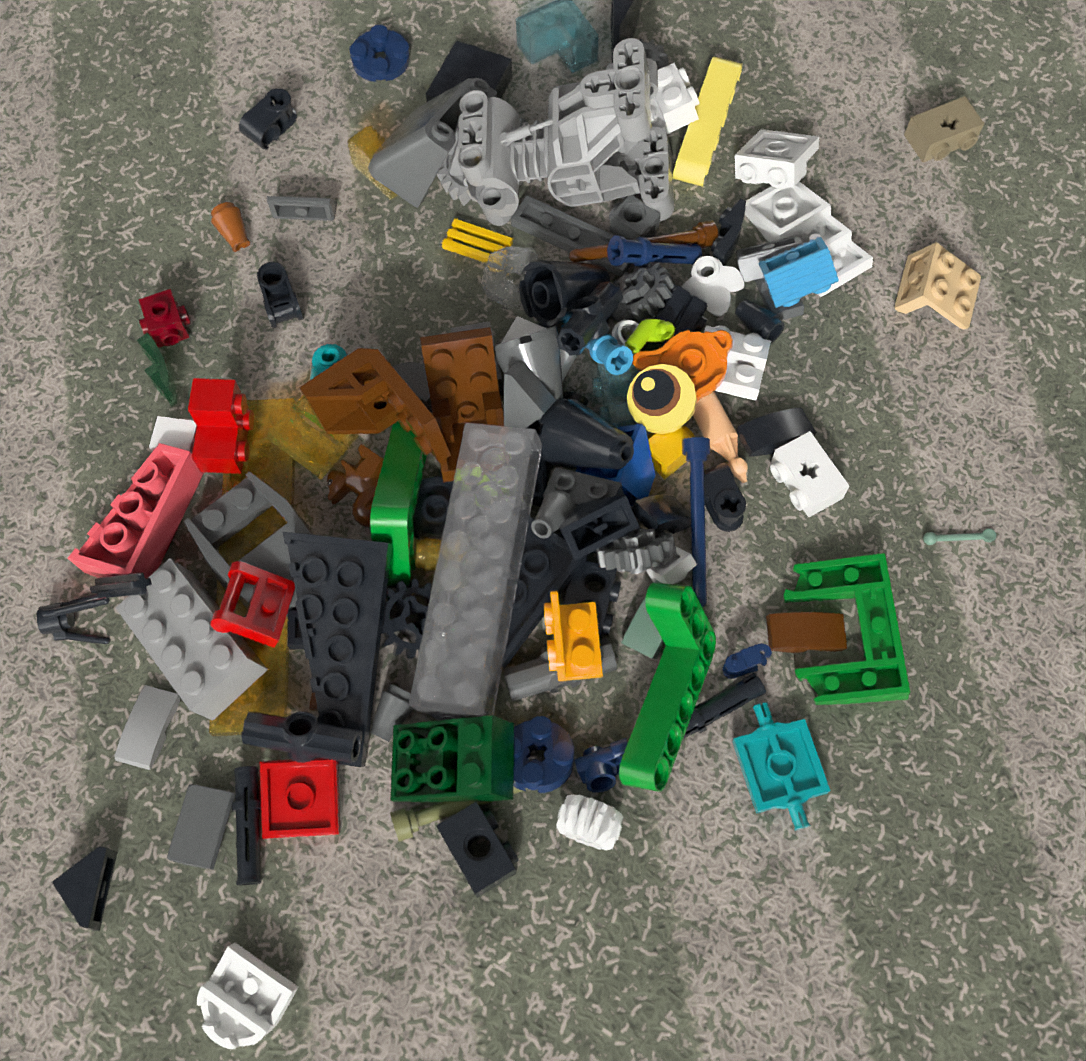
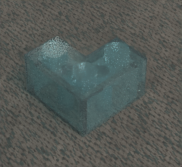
M555 0L516 18V43L531 65L558 53L569 70L574 73L598 61L599 35L572 0Z

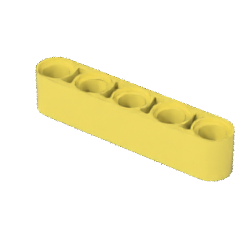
M712 57L698 97L700 104L695 106L699 119L689 123L676 160L673 179L704 186V178L708 174L712 162V154L716 150L721 127L724 126L728 114L729 103L731 104L736 83L740 79L742 63Z

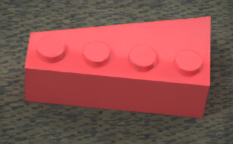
M159 443L131 478L133 484L124 494L117 495L110 504L113 509L101 524L96 522L87 533L90 536L80 550L75 548L67 559L84 573L98 578L143 572L145 579L150 577L159 568L204 472H200L193 461L192 453L184 449Z

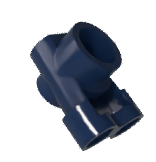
M627 737L611 742L610 746L605 748L600 746L589 747L583 752L582 757L575 759L578 774L589 791L601 793L614 787L616 784L615 775H619L621 759L628 744Z

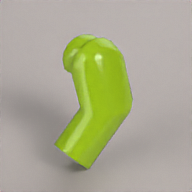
M643 320L627 339L625 346L632 353H639L646 342H663L673 337L675 333L674 325L665 320Z

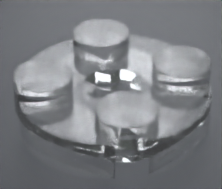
M516 246L505 247L492 252L487 259L482 275V285L487 297L491 301L494 299L497 303L502 304V308L506 310H523L524 308L520 301L519 284H514L513 280H507L506 277L510 276L511 273H517L522 277L520 281L524 280L526 271L522 272L524 267L533 261L541 260L538 257V253L529 247L522 248Z

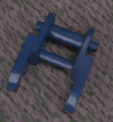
M760 643L728 656L722 668L724 676L728 679H735L758 671V664L762 666L767 664L766 658L771 657V649L768 645Z

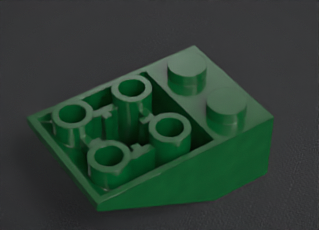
M489 715L393 725L390 801L487 802L513 800L514 723Z

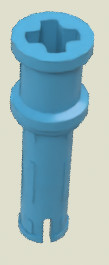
M571 317L564 320L563 323L566 324ZM605 334L600 338L591 340L586 347L590 352L591 358L597 363L604 364L605 369L613 375L623 374L630 368L633 362L632 351L625 345H618L617 339L610 334Z

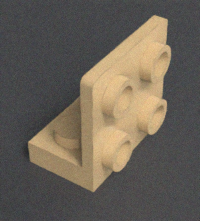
M936 242L908 255L894 309L907 314L929 305L959 328L967 329L970 327L981 276Z

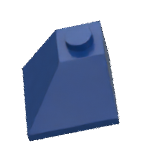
M642 424L617 427L630 436L633 441V457L626 466L621 469L577 467L575 471L620 482L630 506H633L636 500L649 496L656 476L646 427Z

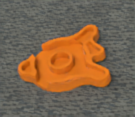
M686 330L671 337L657 350L635 353L633 365L640 372L649 366L659 364L678 367L687 373L693 382L698 402L715 391L723 382L727 372L728 354L733 347V340L731 335L724 330L715 332L705 331L704 333Z

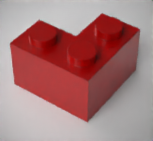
M193 378L188 411L197 425L192 452L193 461L200 472L242 474L243 462L248 461L250 446L247 441L248 430H253L254 412L247 405L246 395L241 393L236 380Z

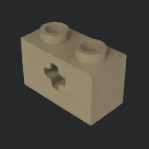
M964 96L912 116L904 136L922 163L931 159L939 161L959 148L967 150L974 146L985 123Z

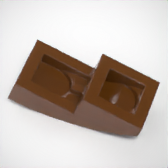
M790 612L766 616L768 644L771 651L803 653L807 650L838 652L847 649L843 614Z

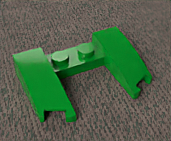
M885 553L795 564L793 571L800 574L794 591L785 590L784 603L854 598L865 661L795 669V676L798 681L806 679L818 695L813 699V702L816 705L907 700L910 695V687Z

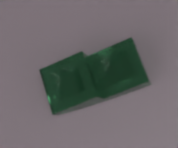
M146 333L137 340L142 351L152 363L144 371L153 386L172 407L177 404V393L172 373L156 343Z

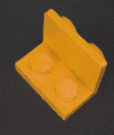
M550 591L551 602L543 603L546 635L554 634V640H547L549 670L557 671L558 681L602 678L596 603L559 605L558 591Z

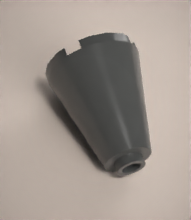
M556 326L493 346L495 358L504 374L517 361L524 362L556 401L564 398L561 356L556 339L559 333Z

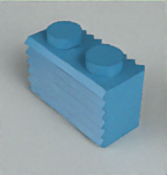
M822 237L804 242L803 245H798L796 248H791L784 253H779L777 256L759 262L768 292L776 308L780 306H793L800 301L801 297L811 293H824L831 288L832 284L839 282L830 251Z

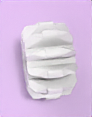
M574 794L568 795L564 804H561L556 828L561 834L588 847H595L599 850L613 849L622 830L623 816L619 811L591 797L587 798Z

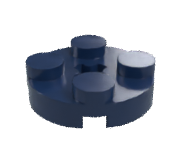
M384 25L373 26L370 31L359 36L349 48L353 69L360 77L368 81L376 82V80L386 79V81L396 79L409 66L410 50L406 39L399 33L388 30ZM385 52L386 57L375 58V53Z
M537 716L532 720L515 726L513 786L525 792L526 789L538 790V793H547L562 786L569 779L575 761L574 744L568 732L544 716ZM534 750L545 751V760L542 762L538 759L530 761L528 758Z

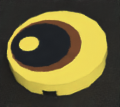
M666 364L649 366L639 372L630 383L627 393L628 409L637 424L645 426L646 431L657 434L671 433L680 429L693 416L697 403L695 387L687 373L676 366Z

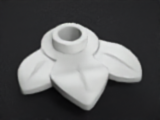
M712 256L699 258L692 267V277L682 286L683 289L690 292L691 296L695 295L706 302L707 310L715 316H723L727 312L731 302L730 292H736L745 287L743 277L738 269L723 266L719 259ZM706 271H714L712 275L708 277H703V274Z

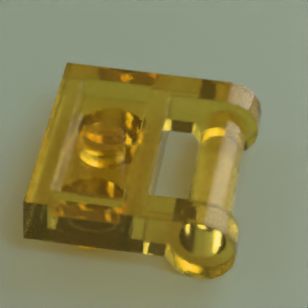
M302 395L268 432L266 438L319 479L323 480L359 436L356 434H329L339 442L337 445L301 418L304 415L325 431L318 422L304 395Z

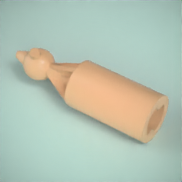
M713 391L696 403L693 417L703 436L710 439V449L716 451L728 461L727 465L735 478H738L742 483H746L748 465L744 459L738 457V434L715 391Z

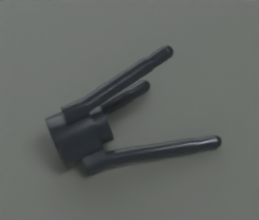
M96 593L68 602L40 606L37 610L39 631L44 635L53 634L54 641L74 640L109 644L110 639L108 637L68 632V628H72L75 625L74 612L106 605L110 600L107 597L98 598Z

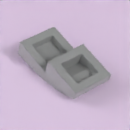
M147 685L144 686L122 732L114 755L115 761L151 770L166 740L165 731L180 703V696L177 693Z

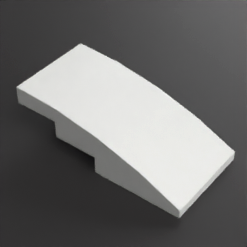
M801 182L790 188L771 186L746 200L745 215L768 242L798 235L804 244V242L822 237L830 251L839 282L832 284L828 291L818 294L820 297L872 267L873 257L851 241L852 231L831 216V205Z

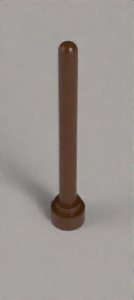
M710 220L699 222L697 226H694L689 231L646 238L650 242L694 243L700 245L701 248L712 247L718 237V229L715 222ZM608 244L574 249L570 251L569 259L572 262H583L607 258Z

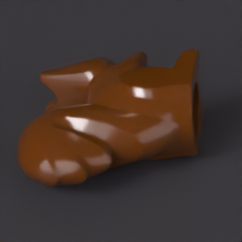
M360 444L358 452L361 459L356 465L342 459L341 464L346 470L345 473L338 470L329 472L327 476L328 500L335 505L349 492L355 493L357 497L352 507L354 520L360 525L370 528L372 502L384 459Z

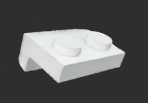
M233 943L227 947L210 980L203 984L199 990L197 1006L201 1005L205 1020L202 1028L215 1043L228 1049L254 1045L279 1023L298 986L237 943Z

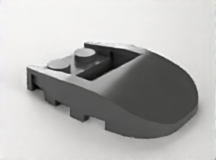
M251 472L246 474V479L193 519L187 518L184 520L189 533L194 538L202 555L225 590L230 580L228 577L230 566L215 549L273 506L287 521V524L239 561L294 581V578L290 576L288 565L291 563L288 546L284 543L282 531L314 535L309 525L290 503ZM250 583L244 584L239 597L240 602L246 608H248L255 585ZM296 589L294 590L288 611L297 610L295 603L297 601Z

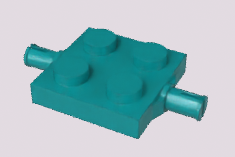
M764 702L762 705L757 704L753 706V710L760 727L753 733L734 738L732 741L755 812L757 814L775 808L788 809L794 830L807 828L810 824L802 804L810 798L828 794L831 790L806 720L802 719L791 723H774L768 702Z

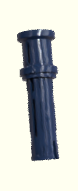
M615 235L609 241L607 255L609 262L614 266H620L623 263H633L637 267H643L648 265L649 262L694 265L702 257V250L698 244L650 242L646 237H637L635 240L625 239L621 235Z

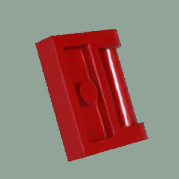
M233 562L228 571L230 580L219 610L214 612L210 625L218 632H233L275 648L280 639L295 590L294 581L245 562ZM250 583L255 585L245 617H242L234 612L244 584Z

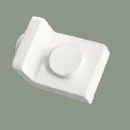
M676 547V554H673L672 558L664 559V562L660 563L659 567H652L646 571L653 582L658 580L665 584H674L683 580L687 572L697 564L690 553Z

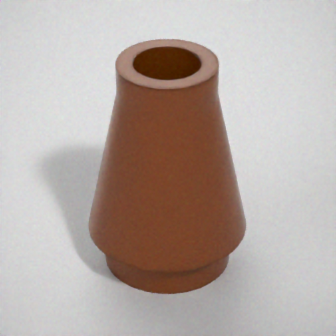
M232 202L221 203L213 208L211 211V223L228 242L232 250L237 252L241 247L246 248L250 246L240 208L235 207Z

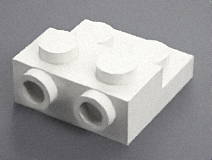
M675 63L658 69V94L650 100L652 126L663 128L666 134L699 119L695 106L700 103L693 86L686 89L690 85L688 76L683 67L677 70Z
M761 129L735 154V178L741 179L745 183H770L776 188L794 187L805 176L807 161L819 149V136Z
M722 325L716 327L706 326L704 332L724 330L731 335L733 340V347L728 354L725 378L715 391L757 400L771 341L763 339L756 333L744 335L732 332Z

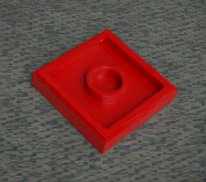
M318 757L305 763L296 762L292 759L260 761L262 839L340 834L337 760Z

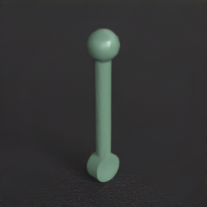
M991 528L985 529L982 533L936 535L934 532H927L923 536V541L927 545H933L940 541L984 540L985 542H992L996 539V532Z

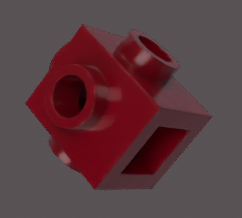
M171 289L138 299L144 318L139 319L141 329L146 338H153L158 348L172 346L181 340L190 338L186 325L191 324L189 315L184 305H178Z

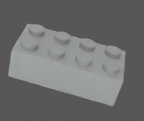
M169 558L148 577L151 578L152 585L146 587V594L128 596L116 609L188 709L213 721L268 669L241 635L233 632L221 633L211 627L212 616L220 607L190 570Z

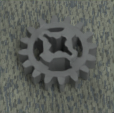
M649 262L643 268L635 266L632 273L629 274L626 271L619 280H615L613 283L621 289L623 300L611 315L613 320H616L618 323L622 320L635 321L637 319L640 323L646 315L649 314L653 317L659 308H664L663 300L671 298L672 294L669 290L674 288V284L671 281L672 277L666 268L662 267L658 262L653 266Z
M639 527L596 551L600 568L606 567V570L617 568L618 572L626 571L631 572V574H638L652 567H659L660 563L664 562V559L672 558L673 554H676V547L672 533L662 531L655 534L654 528L641 529Z

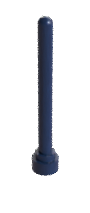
M692 437L682 439V455H686V461L690 464L692 557L697 564L692 568V589L703 608L707 604L704 462L707 461V455L710 454V439Z

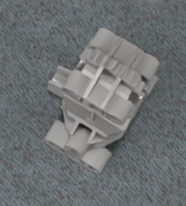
M635 38L622 40L614 48L613 63H609L605 70L590 73L581 82L554 87L548 99V119H545V122L542 123L536 120L533 125L524 122L522 127H520L518 113L506 101L497 97L488 98L480 90L466 93L461 98L459 104L462 114L459 116L455 130H452L456 138L455 144L447 154L437 173L445 192H449L453 200L459 198L464 206L470 199L478 202L489 223L497 226L509 222L517 210L519 204V185L522 184V181L533 183V180L538 179L539 182H542L544 178H547L548 189L552 196L565 205L572 207L618 198L626 199L628 196L633 195L636 198H642L646 206L661 214L660 221L666 220L674 211L672 152L666 131L661 127L652 126L650 100L658 94V65L652 59L646 58L644 47L640 40Z

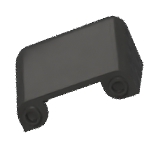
M469 78L418 107L374 153L368 166L369 173L378 182L418 208L425 200L433 180L447 154L455 144L456 138L452 130H455L459 116L462 114L459 106L461 98L473 90L484 92L488 98L495 97L498 92L492 89L483 79Z

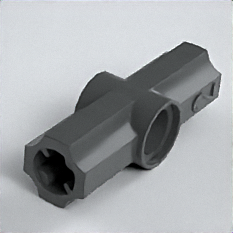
M608 638L599 640L603 674L617 670L615 655ZM548 651L541 654L539 659L503 669L512 702L546 691L557 693L559 692L558 688L571 685L573 688L578 686L582 680H585L558 681L557 671L549 670Z

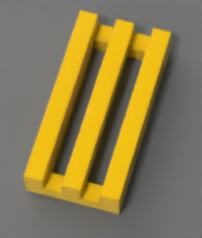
M454 218L452 229L449 228L447 238H444L442 241V248L501 268L513 244V238ZM455 239V240H458V241H461V242H464V243L473 245V246H475V247H478V248H481V249H485V250H487V251H490V252L499 254V257H498V256H495V255H492V254H490V253H487V252H484V251H481V250H478V249H475V248H472V247H469V246H466V245H463V244L454 242L453 240Z

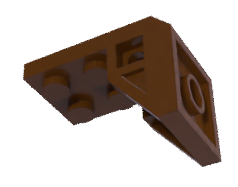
M486 327L420 337L432 413L451 456L440 463L443 482L512 472L508 440L504 439V415L499 394L491 328Z
M358 348L299 387L318 422L327 434H377L398 421L406 432L412 430L416 435L414 440L425 455L431 453L439 463L451 456L435 417L378 349ZM387 402V405L383 409H376L383 403Z

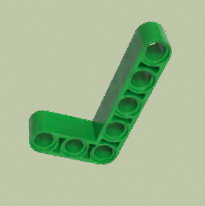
M398 421L392 425L372 502L370 528L372 541L392 544L387 586L396 587V583L403 581L406 588H408L411 581V570H415L413 517L427 455L418 447L414 440L416 435L412 430L406 432Z
M653 582L646 593V610L666 646L621 759L619 777L623 785L660 792L668 782L716 649V635L691 586Z

